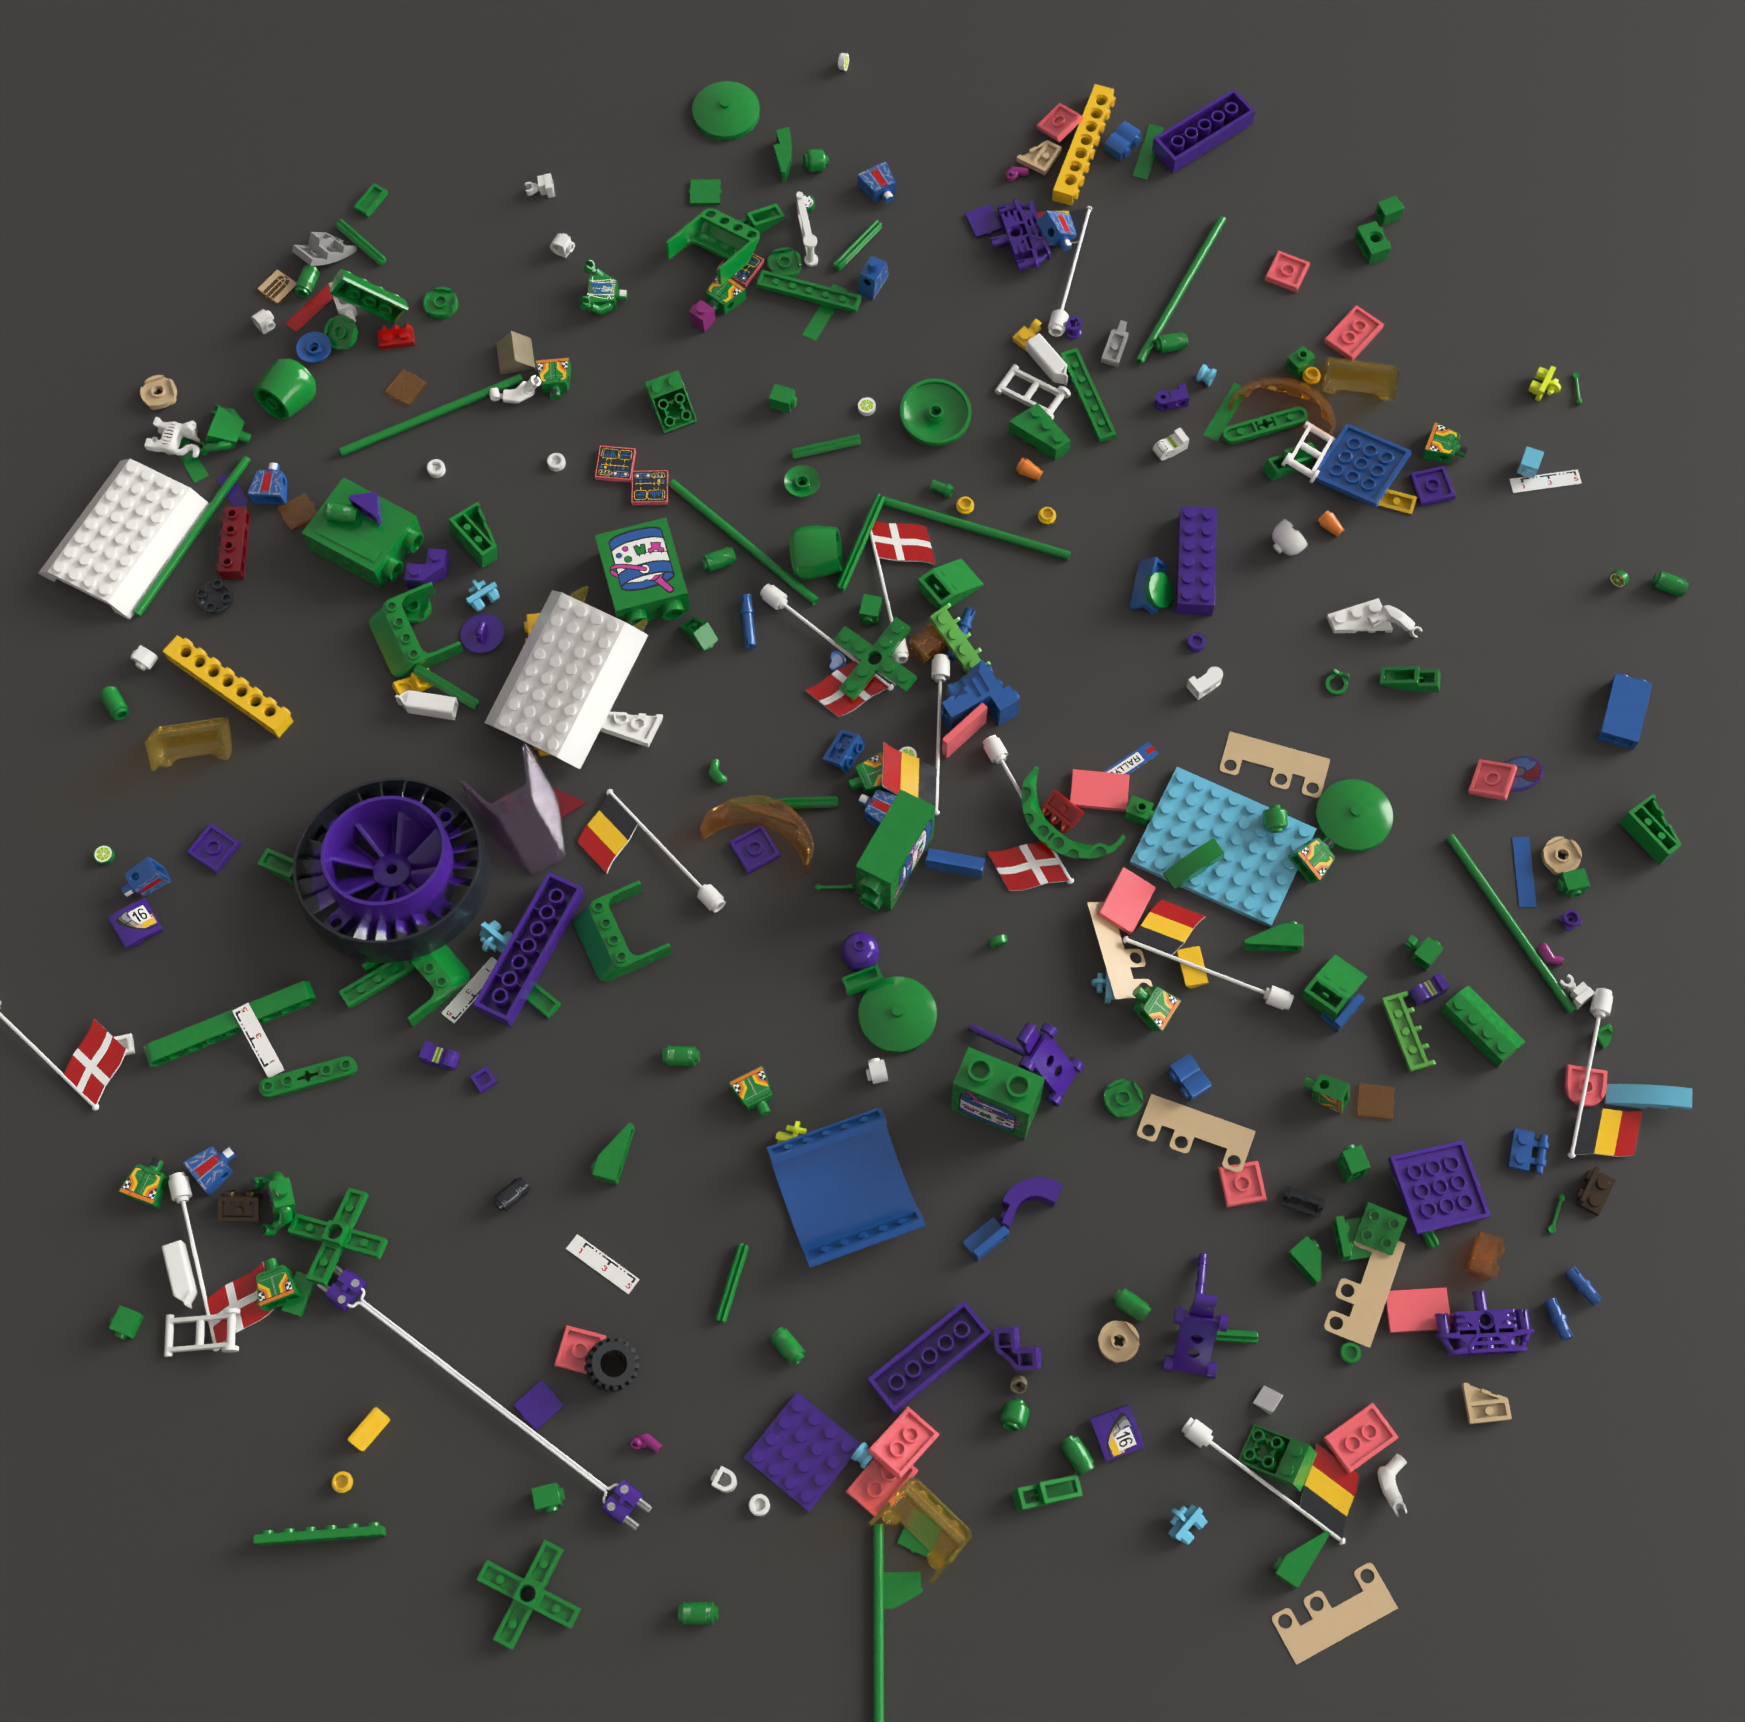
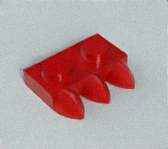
M406 323L404 328H400L395 324L391 330H388L383 325L380 331H378L380 350L415 346L413 327L409 323Z
M1057 790L1052 791L1041 807L1044 816L1052 812L1050 818L1051 825L1057 824L1062 820L1060 826L1061 833L1074 828L1085 813Z

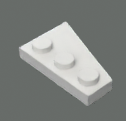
M1379 598L1330 613L1326 617L1333 633H1356L1357 631H1368V633L1385 631V633H1392L1393 631L1391 623L1387 620L1374 628L1370 626L1367 617L1381 611L1383 606Z
M609 712L600 731L649 748L663 720V714L646 716V713L628 715L626 712Z

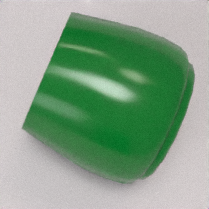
M280 358L264 372L254 389V397L261 408L269 415L278 420L286 421L313 400L316 395V382L303 365L290 358Z
M801 526L790 533V557L796 577L802 580H810L843 570L842 545L837 527Z

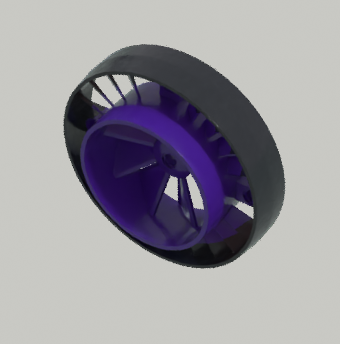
M384 778L365 782L331 799L306 825L296 846L293 860V880L297 900L307 922L316 935L328 946L346 956L376 963H395L415 959L434 952L456 938L471 923L480 910L488 891L491 872L490 856L484 836L468 809L445 789L412 778ZM424 798L442 803L444 806L434 814L428 807L422 804ZM465 819L468 821L466 824L457 828ZM395 825H397V829H396V846H395V853H394V845H395ZM475 830L478 840L452 848L450 839ZM325 833L323 843L319 842L318 839ZM363 836L380 859L377 861L354 842ZM479 850L478 860L460 862L456 860L455 853ZM308 857L321 858V860L308 859ZM338 864L372 870L373 876L336 880L335 873ZM458 869L476 870L474 878H459ZM304 876H315V877H309V878H303V879H302V877H304ZM374 884H377L379 887L366 901L350 896ZM456 886L468 889L456 906L449 902ZM317 893V894H315V895H312V896H310V897H307V898L303 899V897H305V896H308V895ZM388 893L393 894V900L386 901ZM334 902L338 907L323 923L314 916V914ZM432 918H434L437 921L433 925L429 923V920H431ZM357 925L352 937L347 936V934ZM417 928L418 932L412 934L411 929ZM372 932H375L374 940H370ZM391 933H396V939H391Z

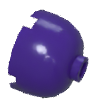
M854 932L843 941L841 959L850 970L858 972L877 963L879 946L870 934Z

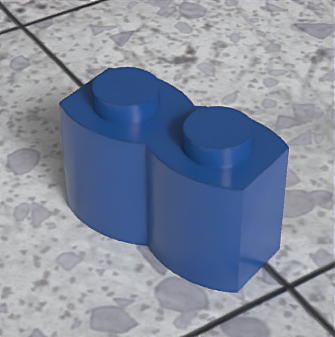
M1124 121L1106 140L1104 151L1119 161L1127 158L1131 153V149L1140 144L1142 139L1141 131Z
M1190 1054L1169 1065L1168 1076L1173 1083L1177 1082L1180 1086L1179 1091L1185 1099L1188 1098L1190 1101H1193L1211 1090L1212 1084Z

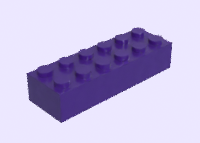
M1232 89L1154 137L1152 152L1172 173H1175L1252 125L1255 110L1235 89Z
M1180 506L1178 516L1175 614L1212 616L1215 606L1217 508Z
M964 1300L868 1378V1384L890 1412L895 1415L989 1339L991 1332Z

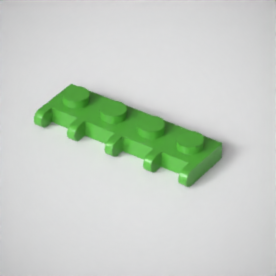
M948 603L928 618L966 674H969V670L981 661L977 654L982 650L980 647L976 650L973 649L967 640L971 636L970 632L965 635L956 624L961 619L960 617L952 618L947 610L951 607V604Z
M1405 991L1381 999V1002L1410 1073L1434 1066L1436 1062L1435 1060H1427L1424 1050L1430 1047L1428 1043L1421 1045L1417 1032L1421 1031L1422 1027L1421 1025L1416 1027L1413 1025L1409 1014L1414 1013L1415 1009L1414 1007L1407 1009L1403 998L1409 996V994Z

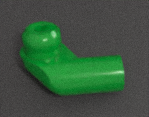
M712 759L710 761L709 778L716 784L724 785L727 782V776L719 771L720 761Z

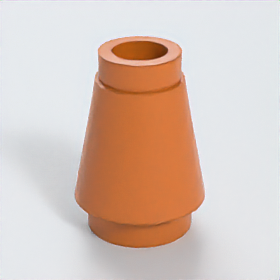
M1024 458L1020 460L1015 470L1019 472V475L1037 481L1043 473L1029 459Z
M1326 511L1318 519L1320 526L1336 537L1345 530L1333 512Z

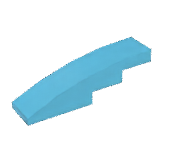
M1607 1084L1605 1104L1645 1109L1646 1107L1668 1109L1672 1107L1690 1110L1692 1108V1088L1646 1084Z

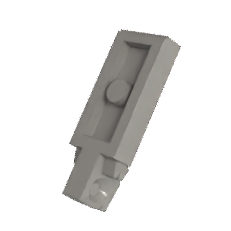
M1121 320L1118 329L1113 328L1111 330L1101 363L1118 367L1128 340L1129 333L1125 332L1127 322Z

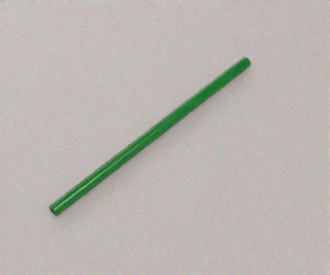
M1224 216L1217 218L1135 359L1137 364L1143 365L1154 346V341L1157 339V336H1160L1225 224L1226 218Z
M518 374L340 447L339 450L342 456H345L490 396L491 388H498L499 392L518 385L523 382L521 374Z
M243 455L132 611L136 616L141 617L251 462L250 458Z
M675 479L669 482L668 486L802 597L812 605L818 602L819 598Z
M885 497L883 506L1062 559L1069 560L1071 551L888 497Z
M1454 834L1447 837L1446 840L1566 1012L1570 1014L1577 1008Z
M873 1524V1722H884L883 1524Z

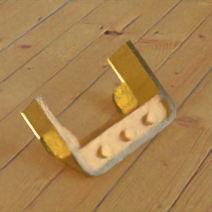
M1325 357L1322 389L1326 393H1335L1339 390L1372 393L1381 400H1389V397L1392 400H1396L1401 371L1397 366L1390 364Z
M221 717L154 729L145 741L151 770L156 771L160 765L163 768L170 767L176 759L213 754L218 759L224 758V760H228L232 753L229 718Z
M913 1477L909 1478L869 1522L873 1525L880 1516L887 1524L896 1525L900 1521L930 1550L927 1555L928 1563L936 1570L929 1580L931 1584L953 1562L972 1538L970 1529L925 1485Z

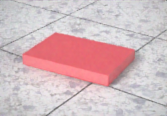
M1356 305L1324 339V343L1352 362L1382 330L1384 324Z
M981 703L942 739V755L946 759L986 723L987 706Z
M1073 769L1070 801L1081 808L1126 812L1130 775Z
M1123 867L1097 915L1131 935L1156 887Z
M1447 1288L1389 1291L1385 1303L1389 1333L1437 1331L1435 1314L1448 1313L1450 1330L1452 1329V1326H1450L1451 1318H1449L1450 1309Z
M1371 1403L1325 1436L1323 1440L1349 1474L1399 1437L1374 1403Z
M907 1407L869 1448L868 1453L900 1480L940 1434L911 1408Z
M873 1458L846 1490V1493L875 1519L879 1520L919 1470L912 1465L904 1476L898 1480Z

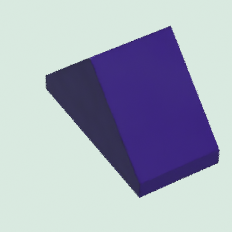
M377 492L354 494L348 497L351 505L359 508L360 513L379 526L382 524L380 499Z

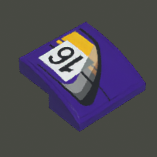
M145 898L124 907L108 917L125 950L144 943V939L162 933L163 930Z
M1128 1404L1089 1418L1105 1461L1145 1447Z

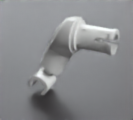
M533 375L528 381H523L516 389L503 390V393L500 394L498 388H491L489 392L490 399L492 401L503 399L505 403H521L534 395L535 389L541 384V380L538 376L536 378V375Z
M1385 605L1381 611L1367 617L1372 628L1387 620L1397 624L1403 630L1409 631L1410 636L1413 638L1418 637L1414 634L1415 629L1422 632L1421 627H1414L1415 622L1409 616L1391 605Z
M1396 1453L1386 1466L1379 1467L1377 1474L1385 1498L1393 1508L1395 1515L1399 1517L1397 1510L1403 1508L1405 1513H1407V1509L1397 1488L1395 1475L1407 1462L1401 1455Z

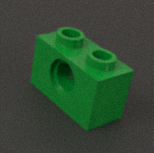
M1377 221L1357 227L1354 238L1368 264L1387 259L1391 250V244L1386 240L1383 229L1379 227Z
M1353 1144L1343 1148V1151L1336 1160L1344 1183L1363 1178L1371 1168L1362 1145L1355 1147Z

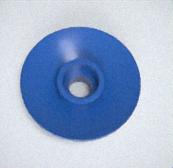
M310 332L303 335L296 345V352L299 358L307 363L320 362L331 351L330 339L321 332Z

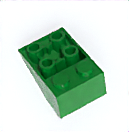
M678 370L643 384L664 433L697 421Z
M962 559L936 567L918 578V590L936 611L948 603L953 607L984 585Z
M1335 954L1305 988L1301 999L1334 1021L1368 976Z
M1254 1424L1238 1461L1284 1486L1301 1492L1317 1453L1309 1444Z

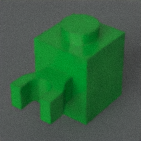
M1411 935L1405 943V946L1415 951L1410 960L1425 971L1429 969L1444 949L1436 939H1431L1430 937H1427L1421 943L1415 936Z

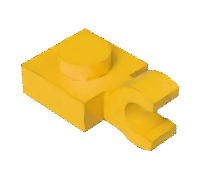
M1035 319L1029 328L1023 326L1012 337V341L1026 351V342L1036 336L1035 334L1042 329L1040 327L1042 323Z

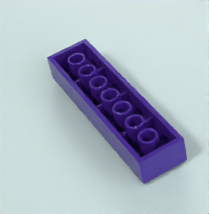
M548 871L474 1001L473 1006L477 1012L510 1028L512 1027L527 997L530 995L585 896L583 887Z

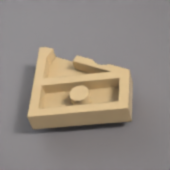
M1046 140L1039 146L1029 149V153L1023 156L1021 154L1018 155L1016 162L1046 175L1062 152V147Z
M1469 1383L1461 1384L1469 1425L1509 1421L1512 1419L1507 1397L1492 1394L1488 1390L1473 1387Z

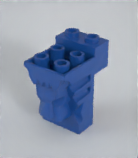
M981 660L960 681L947 685V700L942 702L941 719L949 731L954 729L981 703L987 706V712L991 714L998 726L1018 716L1020 696L1010 685L1004 688L1001 680L996 679L993 675L994 672L989 664L986 665L984 660Z

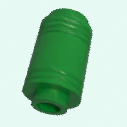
M303 266L294 287L295 293L298 296L307 298L311 295L320 275L315 266Z
M1177 332L1157 336V339L1154 341L1155 350L1160 354L1183 350L1185 347H1188L1187 334Z
M329 501L327 505H324L323 515L326 516L327 520L353 524V522L357 523L359 508H356L354 505Z
M725 547L703 555L701 563L704 570L711 572L734 564L736 556L732 547Z
M1662 570L1659 573L1656 572L1652 579L1654 588L1677 597H1683L1689 585L1685 579Z
M111 686L103 688L99 697L110 716L115 720L124 719L128 715L129 709L117 688Z
M667 1046V1048H663V1063L671 1066H695L696 1062L700 1061V1051L696 1050V1046Z
M1126 1288L1123 1291L1119 1289L1113 1298L1116 1301L1114 1306L1136 1321L1140 1320L1143 1322L1152 1309L1148 1303Z
M781 1327L771 1335V1343L787 1360L789 1365L793 1363L797 1365L805 1358L803 1355L805 1350L787 1329Z
M1071 1435L1062 1441L1064 1445L1061 1449L1076 1473H1079L1081 1476L1095 1467L1093 1465L1094 1461L1079 1437L1074 1438Z
M683 1602V1604H679L678 1621L683 1622V1625L714 1624V1620H718L719 1610L718 1606L714 1605V1602Z

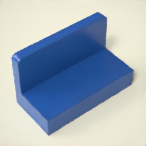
M1360 994L1356 997L1353 996L1334 1021L1323 1013L1320 1018L1335 1031L1339 1032L1361 1007L1365 998Z
M991 1218L966 1238L963 1244L974 1258L979 1261L1009 1237L1010 1232L1005 1226L1002 1227L995 1218Z

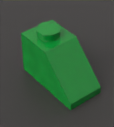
M694 616L679 627L691 642L701 650L711 649L715 645L714 643L718 641L709 623Z
M1306 1236L1286 1256L1315 1287L1321 1280V1250L1319 1249V1244L1313 1238L1310 1239Z

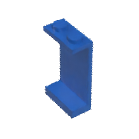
M1615 673L1610 681L1612 688L1603 724L1597 734V740L1634 750L1639 743L1653 683H1649L1644 679H1635L1626 674Z

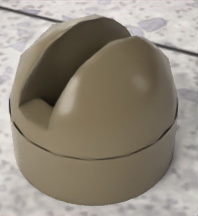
M1014 1376L1011 1380V1390L1017 1394L1024 1393L1027 1390V1379L1024 1376Z

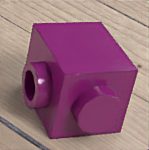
M702 300L694 304L689 311L691 324L703 332L716 321L714 308Z

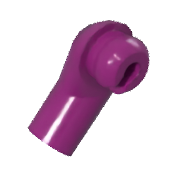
M1013 166L1006 171L1005 179L1013 181L1018 176L1028 177L1029 168Z
M1546 943L1538 945L1537 953L1544 963L1562 966V956L1553 955Z
M647 1433L636 1435L630 1441V1446L633 1449L649 1447L654 1453H658L663 1446Z

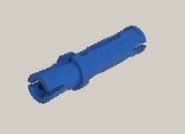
M751 594L740 595V616L743 620L744 643L746 649H753V647H756L753 621L755 612L752 608Z
M969 607L964 609L961 621L957 623L964 635L971 630V623L976 614V611ZM949 649L947 654L948 657L952 661H957V659Z

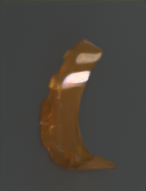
M1285 376L1257 378L1239 387L1231 396L1228 408L1231 410L1237 398L1250 396L1253 390L1258 387L1314 401L1321 407L1322 418L1331 425L1329 435H1333L1337 421L1331 405L1318 390L1298 379Z
M749 795L740 798H730L727 802L706 813L699 830L701 839L705 840L714 832L731 825L744 823L762 824L778 831L791 841L802 858L805 872L809 873L814 853L812 836L804 819L786 803L778 799H771L768 796Z

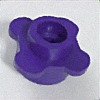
M1569 909L1565 914H1560L1558 917L1559 921L1565 925L1567 931H1571L1573 927L1582 924L1579 914L1574 909Z

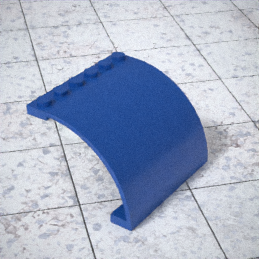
M881 1107L766 1147L809 1268L925 1226L924 1219L914 1202L887 1130V1121Z

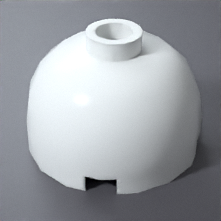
M1283 519L1273 530L1272 539L1275 543L1273 548L1279 554L1283 552L1286 555L1292 556L1307 547V542L1298 530L1295 531L1292 528L1293 525L1286 519Z

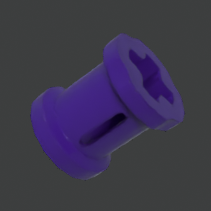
M1072 316L1067 320L1065 333L1069 339L1074 340L1081 336L1082 320L1079 317Z

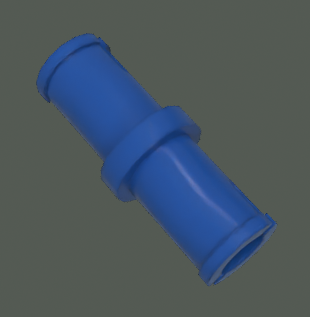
M1575 1266L1565 1273V1276L1576 1286V1291L1578 1293L1581 1292L1592 1307L1603 1299L1590 1285V1280H1586Z
M1557 1298L1545 1301L1544 1304L1551 1316L1550 1322L1555 1326L1560 1341L1573 1338L1574 1336L1566 1322L1567 1317L1562 1313Z

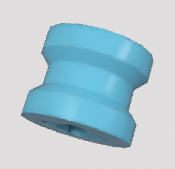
M1203 364L1197 374L1196 381H1203L1205 385L1210 386L1217 370L1209 369L1207 365Z
M865 1442L858 1447L851 1457L852 1460L858 1461L863 1469L874 1458L868 1453L869 1448Z

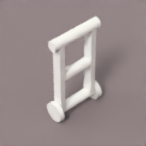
M797 192V214L807 254L804 262L807 266L813 267L818 263V256L814 254L817 238L811 232L803 193Z
M1013 364L995 389L996 394L1000 395L1003 393L1029 407L1037 404L1030 399L1038 387L1056 395V398L1048 408L1040 405L1052 420L1054 419L1053 413L1064 398H1069L1071 395L1066 387L1059 386L1057 389L1019 370L1016 364ZM1014 375L1032 383L1024 396L1006 388Z
M1306 421L1303 426L1306 429L1292 454L1288 453L1281 465L1285 466L1288 464L1311 478L1309 482L1313 483L1320 472L1317 470L1320 462L1336 438ZM1309 431L1327 441L1322 452L1303 442ZM1299 448L1317 459L1312 470L1294 460Z
M227 1308L223 1310V1314L174 1318L172 1314L166 1315L164 1357H172L175 1352L221 1348L222 1352H238L239 1346H235L236 1315L240 1314V1309ZM227 1319V1342L204 1344L205 1321ZM196 1322L195 1345L173 1347L174 1324Z

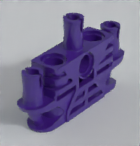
M1013 199V203L997 206L998 215L1001 217V225L1005 234L990 238L992 249L1008 244L1018 271L1033 267L1037 270L1039 264L1045 258L1051 259L1047 240L1036 222L1039 217L1032 201H1030L1029 205Z
M1472 1291L1475 1311H1460L1449 1314V1318H1453L1450 1326H1454L1451 1329V1333L1448 1313L1435 1314L1438 1334L1434 1335V1337L1440 1340L1447 1349L1448 1353H1446V1356L1527 1352L1529 1348L1526 1347V1344L1529 1341L1530 1335L1535 1331V1329L1530 1328L1528 1309H1518L1515 1311L1514 1309L1488 1310L1486 1291ZM1480 1316L1486 1320V1326L1480 1323ZM1489 1330V1333L1480 1334V1332ZM1521 1336L1520 1344L1516 1345L1515 1337ZM1450 1341L1456 1342L1457 1350L1453 1349Z

